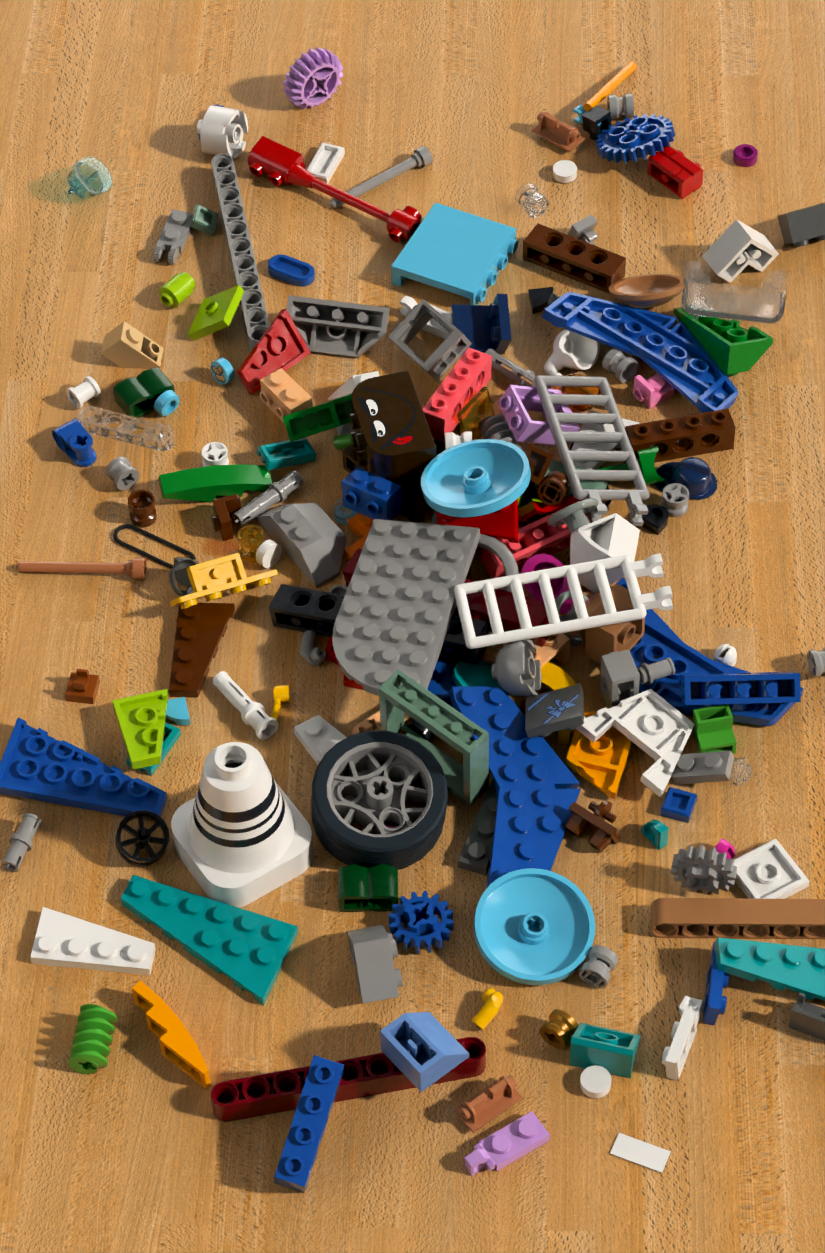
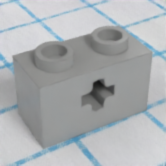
M629 649L611 652L602 656L600 692L607 709L619 705L620 701L639 694L640 674Z

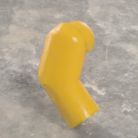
M488 988L484 991L482 1000L485 1004L471 1020L481 1030H484L496 1016L504 1000L502 993L496 992L494 988Z

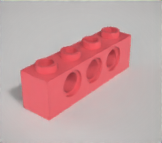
M468 347L422 410L433 439L445 442V432H452L491 380V355Z
M556 512L519 528V543H511L508 539H497L511 551L518 570L522 569L525 562L536 554L553 555L570 547L571 533L567 525L550 527L547 523L549 517ZM483 548L481 561L492 578L505 576V570L499 558L491 551Z

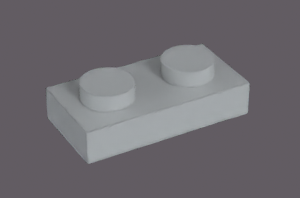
M730 750L681 754L671 778L675 785L729 781L734 756Z

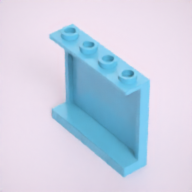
M434 203L392 264V284L401 287L405 280L409 278L469 298L470 305H478L479 302L482 303L484 301L487 290L490 286H494L500 270L505 269L508 258L511 254H515L518 248L519 241L516 239V228Z

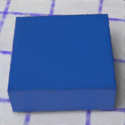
M669 787L660 815L689 823L697 801V794Z

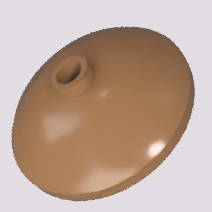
M672 274L638 275L612 283L609 286V295L624 305L653 311L657 309L656 306L666 304L678 296L685 288V280L680 276Z

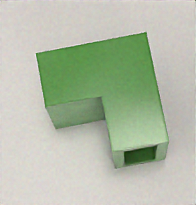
M729 704L693 710L692 722L695 725L692 734L698 753L730 750L732 754H735L737 742L732 730L733 716Z

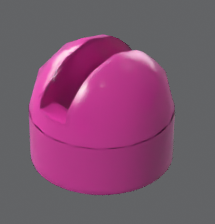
M722 838L715 847L716 851L719 853L725 852L727 854L726 859L734 858V846Z

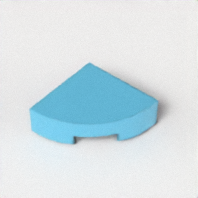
M185 697L170 699L167 703L166 718L175 721L178 725H191Z

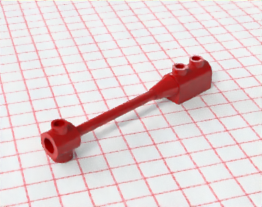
M262 136L249 153L248 165L253 175L260 177L265 173L269 175L270 182L276 186H280L284 182L288 185L294 184L311 189L314 188L387 223L388 236L396 243H400L402 239L409 241L421 224V214L411 206H406L403 211L396 209L391 214L318 180L317 177L305 169L301 153Z

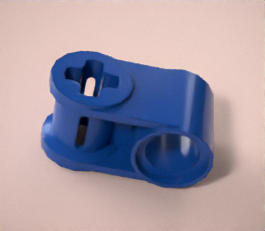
M74 418L52 430L53 438L58 447L77 466L88 467L95 463L97 455L92 448L93 438L83 428L78 419Z

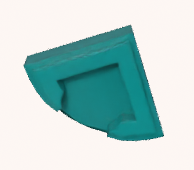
M653 819L641 827V833L657 849L660 850L667 845L669 828L665 824Z

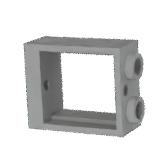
M424 299L411 309L410 314L400 324L395 326L393 332L388 336L400 350L436 381L445 374L472 344L459 329ZM433 318L451 334L424 361L407 344Z

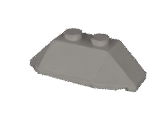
M290 295L287 302V311L310 352L359 358L379 341L387 331L390 308Z
M317 503L279 505L257 517L258 522L281 545L285 553L316 588L340 575L346 535Z

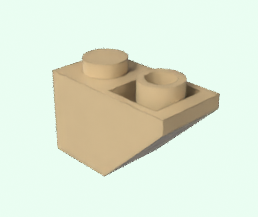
M124 321L105 335L101 354L123 368L151 369L160 367L164 348Z

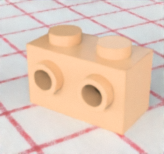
M282 368L260 380V397L262 402L282 421L283 416L313 406L312 397Z

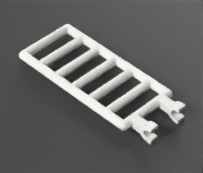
M661 553L651 555L646 560L632 562L630 556L623 555L458 584L454 587V594L466 646L469 649H476L641 620L646 617V610L649 609L671 610L673 609L671 601L673 594L670 586L661 587L653 593L641 594L637 577L642 576L663 577ZM622 567L633 609L617 612L605 570ZM594 572L605 614L588 617L578 575ZM566 577L577 619L560 622L550 580ZM539 582L549 624L532 627L522 585ZM511 587L521 629L504 632L494 589ZM483 592L493 634L476 637L466 594Z

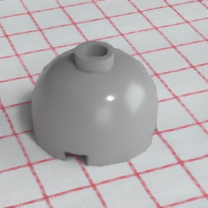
M530 639L508 643L500 649L495 664H492L493 679L498 681L506 693L516 697L536 696L537 693L535 691L541 688L540 660H534L532 652H536L537 649Z

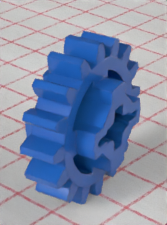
M427 891L422 893V897H417L415 892H411V899L408 900L402 896L400 897L401 905H392L393 913H389V932L394 935L396 944L403 942L404 950L407 951L412 946L415 947L416 954H419L421 948H425L428 953H431V946L435 945L438 948H442V939L450 940V931L454 930L453 911L448 910L447 901L439 903L438 894L429 898ZM435 914L439 916L441 922L438 921V917Z

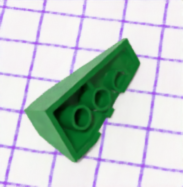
M691 305L674 308V314L678 320L685 323L725 375L735 376L740 372L749 371L773 344L774 338L760 329L751 326L747 330L739 326V321L719 319L718 313L703 307Z

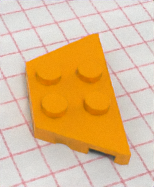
M596 712L584 713V716L587 718L595 715ZM613 726L594 743L575 729L566 757V765L608 797L616 799L633 742Z

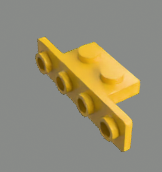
M239 553L186 568L194 593L178 597L170 601L172 607L181 605V609L197 605L196 600L206 598V602L221 598V593L230 590L231 595L246 591V585L255 583L257 588L272 583L270 578L278 575V572L275 569L247 577Z

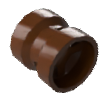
M552 471L545 476L538 488V497L544 504L550 506L557 505L563 500L570 487L567 476L559 471Z
M137 490L130 494L128 497V508L132 524L140 528L154 524L157 519L153 494L146 490Z

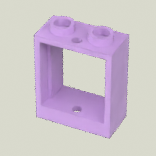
M509 385L498 401V405L516 441L556 445L536 387ZM548 389L549 394H562L561 390ZM553 404L555 412L572 413L568 405ZM527 411L542 412L547 422L531 420ZM560 423L562 431H578L580 429L578 423Z

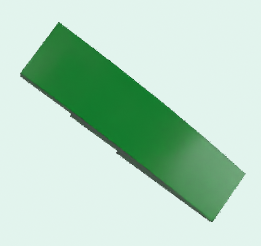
M352 393L283 416L290 442L350 423L349 414L352 413Z
M248 464L215 465L185 469L162 474L158 478L162 498L213 502L216 495L232 496L238 494L239 497H242L244 490L265 492L272 483L270 472L265 468L266 465Z

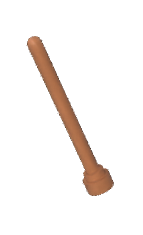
M134 557L133 560H128V563L20 561L17 563L16 569L19 572L118 573L128 574V576H133V579H146L147 560L145 557Z

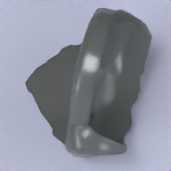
M186 557L174 558V567L170 570L169 582L174 592L179 596L194 593L186 568L199 564L196 560ZM175 577L178 583L188 587L186 591H182L177 587Z

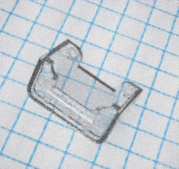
M688 260L685 265L681 299L684 311L691 315L776 323L784 314L790 271L771 270L764 276L761 288L712 283V269L706 262Z

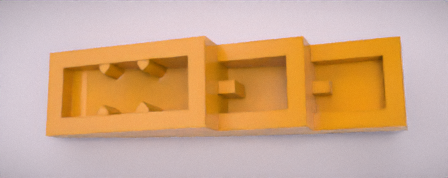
M140 980L132 987L134 1002L146 1012L148 1029L159 1037L162 1055L207 1090L211 1086L209 1070L197 1044L182 1021L163 999Z

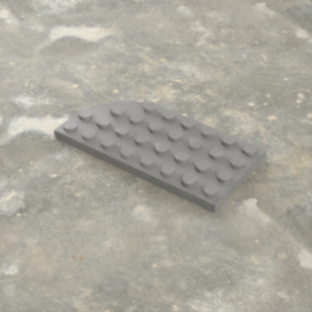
M381 519L373 520L333 627L332 642L335 656L341 670L350 681L353 679L356 683L362 685L365 691L379 696V687L399 669L421 686L428 689L457 605L454 587L458 584H463L466 580L481 536L479 528Z

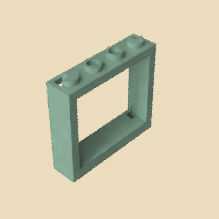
M397 669L379 687L381 731L397 733L401 729L406 733V736L420 742L433 753L442 766L447 780V790L471 806L489 787V733ZM404 713L463 754V766L404 724ZM474 734L479 737L477 740H470Z

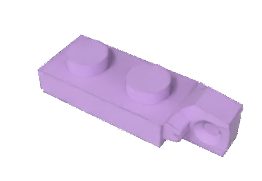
M533 1111L479 1141L474 1146L475 1151L464 1157V1166L471 1176L486 1167L489 1171L493 1169L499 1171L550 1140V1134Z

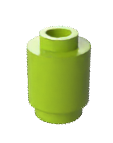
M186 272L175 274L159 289V298L165 306L177 308L194 292L196 283Z

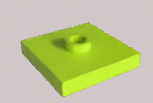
M240 285L203 299L187 333L192 341L229 327L244 294V290Z

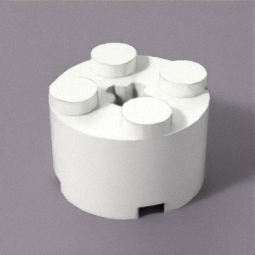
M209 106L203 120L200 119L197 123V133L200 134L201 152L210 155L225 153L229 154L232 158H238L246 145V142L242 141L244 133L248 134L246 114L238 109Z

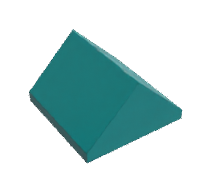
M580 1023L571 1039L570 1066L586 1069L589 1066L598 1065L607 1069L611 1075L631 1079L641 1035Z

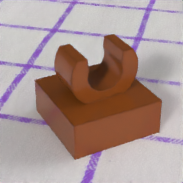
M77 669L76 673L71 672L65 692L66 701L94 704L100 684L99 675H91L88 670Z

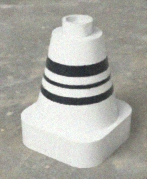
M229 742L214 748L204 761L196 797L181 805L172 817L173 842L176 854L208 897L239 908L252 903L291 881L309 868L313 860L312 831L307 820L276 783L257 749L241 742Z

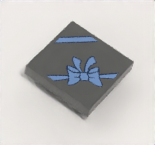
M581 684L526 698L525 731L528 738L536 736L546 737L552 732L563 729L573 730L579 725L584 724V694Z

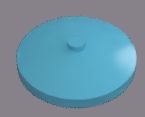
M497 439L472 440L452 446L433 458L423 471L421 487L426 502L437 512L453 517H477L496 512L517 500L529 485L531 470L526 454L516 445Z
M527 868L509 872L488 886L478 902L473 929L480 953L495 971L518 983L546 985L567 978L584 963L594 941L595 918L586 896L570 880L549 870Z

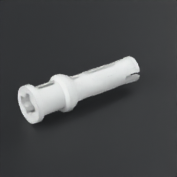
M225 671L219 672L213 678L212 684L241 713L242 721L246 725L252 726L260 740H266L273 736L278 729V721L265 713V708L261 703L253 702Z

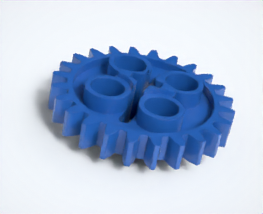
M647 114L642 115V117L634 115L633 119L626 117L623 122L616 121L615 126L609 125L608 130H602V134L597 136L596 144L599 156L601 155L602 159L607 158L608 162L615 160V163L624 160V163H627L629 160L636 162L638 158L646 159L647 155L655 156L656 151H664L663 147H669V142L674 141L675 132L672 121H669L668 117L663 118V115L656 117L655 114L647 117Z

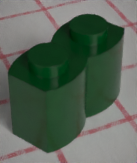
M158 367L145 370L136 378L123 380L113 388L115 402L130 419H137L148 414L154 409L156 399L167 390L175 392L174 385Z
M350 864L346 867L338 868V910L344 912H362L366 910L386 912L392 911L393 904H398L397 867L379 864L366 868Z

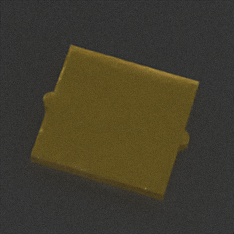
M483 387L457 414L461 428L460 434L472 431V440H479L481 437L479 422L487 416H495L493 410L494 403L491 401L487 387Z

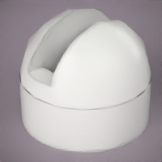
M721 644L715 651L714 660L734 666L737 662L736 649L729 644Z

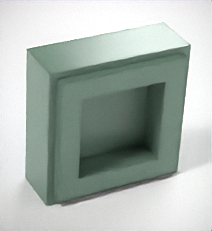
M196 204L192 211L190 227L212 236L216 230L218 213Z

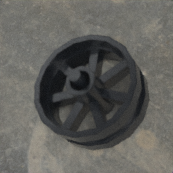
M148 810L134 811L126 815L120 822L115 836L116 849L120 857L127 863L138 867L149 866L158 862L165 854L170 840L169 829L165 821L158 814ZM138 819V831L128 826L127 823ZM143 819L153 821L155 824L149 829L144 828ZM160 827L164 838L151 837V834ZM122 829L135 838L121 842ZM149 843L163 844V847L155 854ZM134 844L136 846L134 855L131 856L123 847ZM144 848L150 858H137L140 849Z

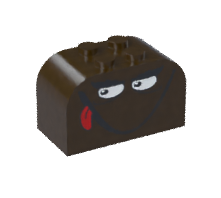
M409 371L373 377L360 382L352 392V413L349 414L350 425L353 432H350V439L353 448H358L356 454L359 466H364L366 471L402 486V490L420 487L424 469L436 457V445Z

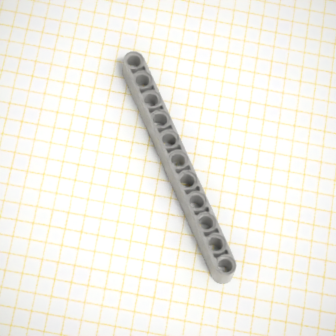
M221 153L215 155L211 160L213 182L235 286L240 285L244 290L239 305L249 352H251L270 325L233 158L229 154Z

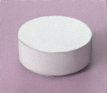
M561 160L554 164L553 178L556 181L569 183L576 179L577 166L575 163L569 160Z
M273 540L264 541L256 552L257 563L265 568L273 567L281 557V545Z
M589 1066L581 1073L580 1088L588 1097H604L611 1089V1075L602 1066Z

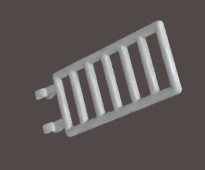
M536 376L534 383L573 496L577 500L589 498L598 500V506L589 512L590 523L602 519L601 514L606 515L608 512L606 505L601 500H626L630 511L631 524L633 526H642L644 523L642 515L648 514V508L642 501L647 500L650 494L608 380L605 377ZM547 386L599 387L602 395L549 394ZM553 404L606 406L608 413L555 412ZM560 423L613 424L615 432L562 431ZM566 442L620 443L622 451L569 450ZM573 461L627 462L629 470H576ZM580 480L634 481L636 490L582 489Z

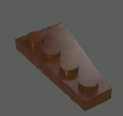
M197 603V605L181 609V605H179L169 685L170 697L198 698L209 673L210 663L217 654L219 642L226 633L227 623L234 614V603Z

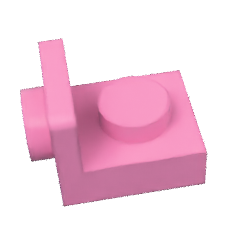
M658 373L647 380L641 375L634 377V396L649 409L674 396L675 388Z

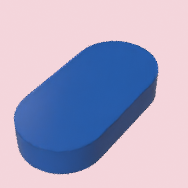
M275 255L268 261L269 274L277 279L299 287L308 286L315 280L314 268L308 263L287 255Z

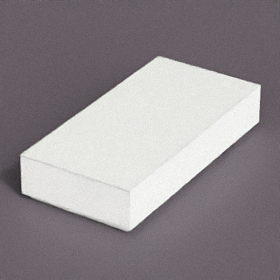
M322 142L307 171L317 177L318 180L328 184L345 155V148Z

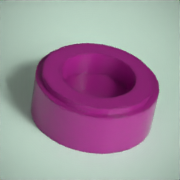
M742 144L734 149L733 161L736 165L750 167L757 162L758 151L755 147Z

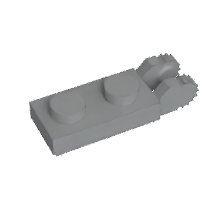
M171 210L154 248V261L160 262L166 251L169 252L168 263H176L193 229L190 227L192 213Z

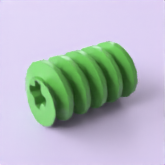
M85 1004L80 1006L78 1024L75 1029L76 1034L73 1037V1046L71 1047L68 1065L72 1070L80 1074H94L97 1072V1069L105 1068L108 1064L106 1059L110 1054L108 1046L112 1044L113 1040L110 1035L114 1034L115 1027L113 1024L117 1022V1016L101 1006Z

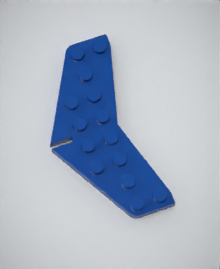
M574 292L563 294L544 309L542 318L553 326L562 327L641 358L702 413L729 409L736 401L738 396L737 388L685 323L681 321L675 326L677 317Z
M621 578L615 584H619L628 589L626 580L624 578ZM653 609L646 610L644 635L630 650L637 668L641 667L643 663L649 665L665 658H671L675 666V674L654 680L653 684L650 685L639 682V693L652 689L685 715L693 716V710L724 704H682V674L751 673L709 659L688 646ZM800 687V693H801V696H802V695H803V688ZM796 702L729 704L733 716V722L772 726Z
M497 686L452 687L449 693L453 708L489 733V772L495 783L497 807L486 888L499 877L515 870L536 868L551 871L566 831L565 825L571 816L568 808L573 801L576 803L581 788L577 789L580 784L579 781L543 737L528 738L525 731V715L502 688ZM475 734L472 736L473 740H477L479 738Z

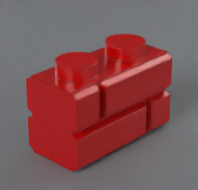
M671 146L663 147L664 151H657L655 156H649L647 174L684 199L691 192L696 191L702 186L703 169L697 162L693 163L686 158L682 151L675 150Z

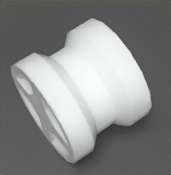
M211 442L203 447V467L229 465V459L227 458L228 449L224 444Z

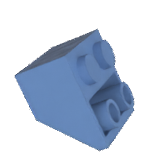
M430 1012L404 1013L380 1031L381 1051L420 1092H423L469 1057L466 1049Z

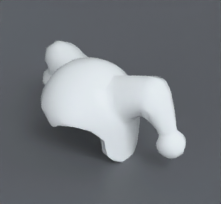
M564 329L554 340L553 353L544 365L545 373L549 376H562L558 371L565 367L578 370L591 368L599 355V342Z

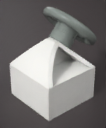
M595 498L585 499L567 506L550 516L547 520L550 527L567 525L571 533L570 565L623 555L630 556L632 562L635 560L640 530L617 513L590 523L585 515L598 506V500ZM622 567L605 570L609 585L624 577ZM594 572L578 575L580 584L594 594L599 592Z

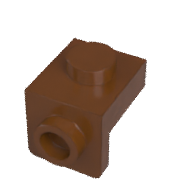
M529 443L525 452L531 470V479L528 486L534 487L535 483L539 485L542 483L555 454Z
M238 494L213 500L214 516H211L212 525L215 532L220 531L223 541L233 539L232 514L241 509V501Z

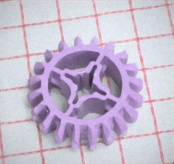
M319 47L315 50L310 48L307 54L302 52L301 57L295 59V63L289 66L290 71L285 74L287 79L283 82L285 86L283 91L286 93V97L289 98L288 100L303 110L306 107L312 109L313 106L326 102L328 98L331 99V95L334 92H338L336 88L342 84L340 79L344 75L341 72L343 66L338 57L329 50Z

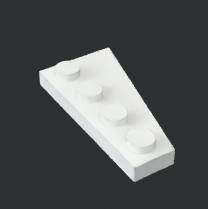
M42 907L30 959L32 964L151 975L156 948L155 943Z

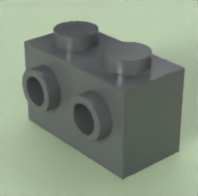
M825 203L777 215L784 245L793 244L795 248L809 244L808 239L816 237L817 241L825 240Z

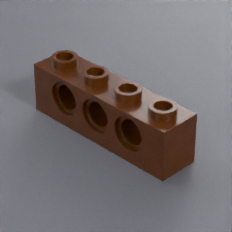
M539 223L523 241V260L608 294L609 286L625 277V257Z
M727 408L625 426L636 458H638L637 450L658 446L659 451L654 460V463L734 449L736 427Z

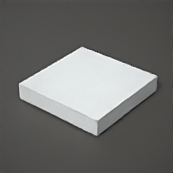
M777 839L734 859V866H737L735 882L748 898L786 899L809 887V880Z

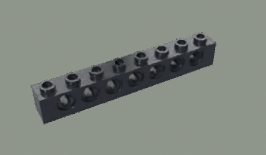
M281 584L268 607L273 626L301 632L309 630L314 631L317 635L332 637L335 620L345 595ZM453 615L439 658L479 665L487 647L467 648L460 616ZM473 618L475 636L489 635L487 622Z

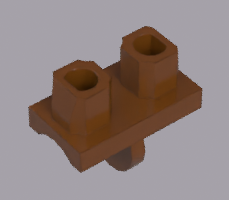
M604 800L598 805L592 801L588 809L593 811L594 814L574 801L568 808L571 816L565 825L569 833L580 838L588 826L594 832L587 842L599 852H602L610 842L618 843L621 836L616 833L617 829L605 821L606 819L614 823L617 818L616 815L610 812L612 809L611 802Z

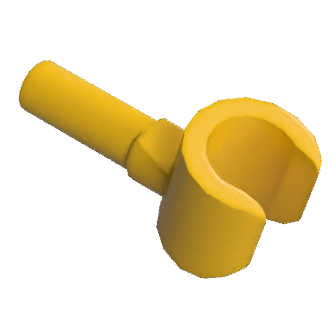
M279 685L273 689L274 703L271 717L276 720L281 702H290L289 685Z

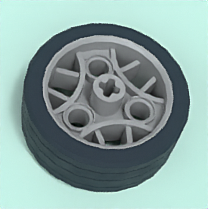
M366 731L351 735L336 743L323 756L316 768L312 782L311 817L316 836L330 854L346 865L356 864L361 867L370 868L379 864H387L397 867L398 870L406 868L421 860L434 847L442 833L448 800L447 780L442 766L433 753L420 742L404 734L391 731ZM368 769L372 772L363 776H358L357 772ZM399 778L402 781L397 783L391 781L390 779ZM354 796L356 799L348 801L345 800L343 797ZM406 800L425 804L426 807L405 808ZM355 821L366 828L360 831L351 825ZM394 823L397 827L388 828L384 824Z

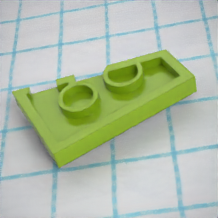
M168 689L112 700L113 710L132 770L161 764Z

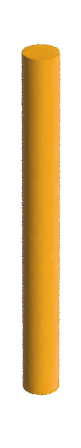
M631 61L583 105L586 112L606 98L637 68L636 63Z

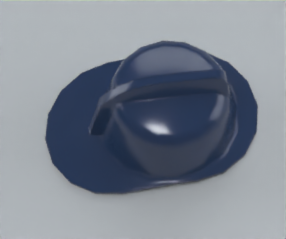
M689 457L680 462H670L656 470L657 474L665 479L664 482L655 483L656 487L662 492L667 485L678 483L688 489L689 498L700 500L712 496L717 489L715 475L711 472L708 464L700 458Z

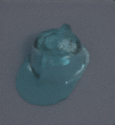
M85 157L73 165L72 171L67 176L70 186L67 193H75L81 199H90L100 195L112 186V177L109 170L101 161L94 157Z

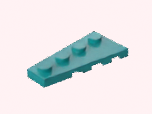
M720 937L715 941L717 970L753 982L759 979L768 982L772 988L781 991L787 988L805 994V998L809 1000L818 998L825 1001V949Z

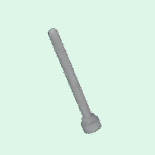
M422 146L414 150L411 158L352 188L346 193L358 197L415 166L417 168L420 166L424 168L433 162L432 155L427 147ZM335 198L330 201L332 208H338L345 204Z

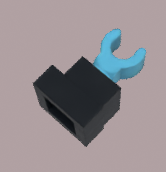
M579 105L573 109V112L579 115L574 119V122L577 124L582 123L583 130L590 133V138L594 141L598 139V135L602 134V130H608V126L611 125L610 111L595 106L586 112L583 105Z

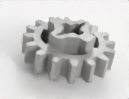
M700 845L699 849L688 846V851L679 849V853L674 854L671 874L674 875V881H682L681 887H689L692 889V892L702 890L706 895L708 891L719 894L720 889L727 892L729 886H734L737 866H734L733 859H726L727 854L725 852L719 853L716 851V848H712L709 851L702 845Z

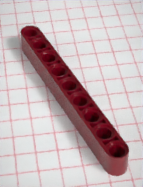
M476 1037L456 1039L466 1049L469 1056L475 1055L478 1057L474 1059L467 1058L433 1084L481 1075L486 1068V1046L484 1042ZM384 1053L334 1061L344 1064L343 1075L334 1102L416 1088ZM310 1066L217 1083L211 1090L214 1116L220 1121L230 1122L296 1110ZM377 1072H385V1073H386V1074H384V1075H375V1073H377ZM348 1077H353V1078H355V1079L352 1080V1081H345V1080H344L345 1078H348ZM287 1088L293 1089L291 1092H283ZM255 1094H261V1095H262V1096L259 1097V1098H252V1097H251V1096H253V1095H255ZM223 1100H231V1102L227 1104L220 1103Z

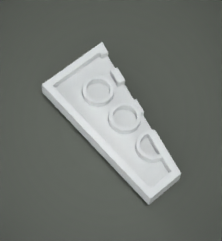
M319 715L294 727V734L317 765L336 743L347 738ZM370 769L357 772L358 776L372 773ZM399 778L390 779L391 781L397 783L402 781ZM354 796L343 797L345 800L348 801L356 799Z

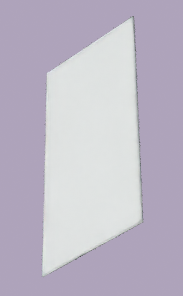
M618 1133L610 1152L612 1155L661 1173L671 1151L622 1133Z

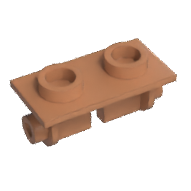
M540 112L538 114L537 120L539 125L532 129V132L568 152H571L585 140L584 137L580 136L577 128L563 121L558 123V119L548 112Z
M512 1075L502 1076L455 1108L454 1112L474 1133L521 1101L523 1097L514 1088L517 1086Z

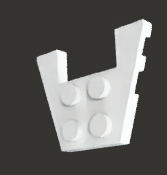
M649 689L620 701V704L609 709L605 707L596 711L595 715L587 718L584 716V724L579 725L576 729L594 743L612 726L615 727L656 761L642 774L640 781L661 797L695 724L656 692Z

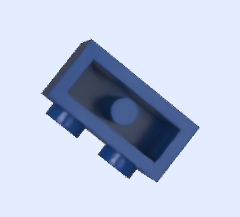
M356 467L342 480L343 506L373 520H393L402 511V486L360 467Z

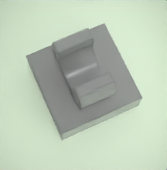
M593 215L580 220L571 226L568 235L594 245L593 240L598 238L594 231L597 220Z

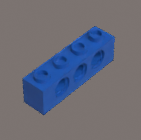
M795 671L681 675L682 704L801 702L800 673Z
M313 1056L274 1176L275 1184L305 1193L343 1075L344 1064Z

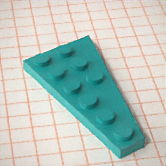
M132 875L121 897V903L124 907L148 924H154L163 931L166 937L171 940L175 939L183 945L186 951L218 974L222 973L234 981V985L242 991L245 989L255 996V1000L263 1006L298 934V926L135 875Z

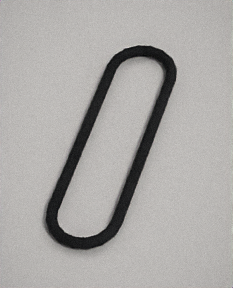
M121 525L113 533V538L118 544L171 569L174 565L119 540L117 537L118 532L125 528L133 529L187 554L192 560H196L194 554L134 525Z

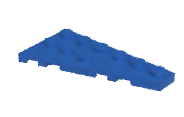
M19 717L0 762V794L126 816L134 811L148 810L161 817L167 802V792L139 778L133 779L123 774L122 770L115 766L109 767L100 762V758L64 740L58 741L48 736V732L41 728L35 729L27 725V722Z

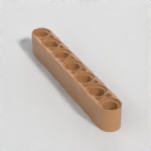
M659 898L651 903L652 934L660 938L825 939V899Z

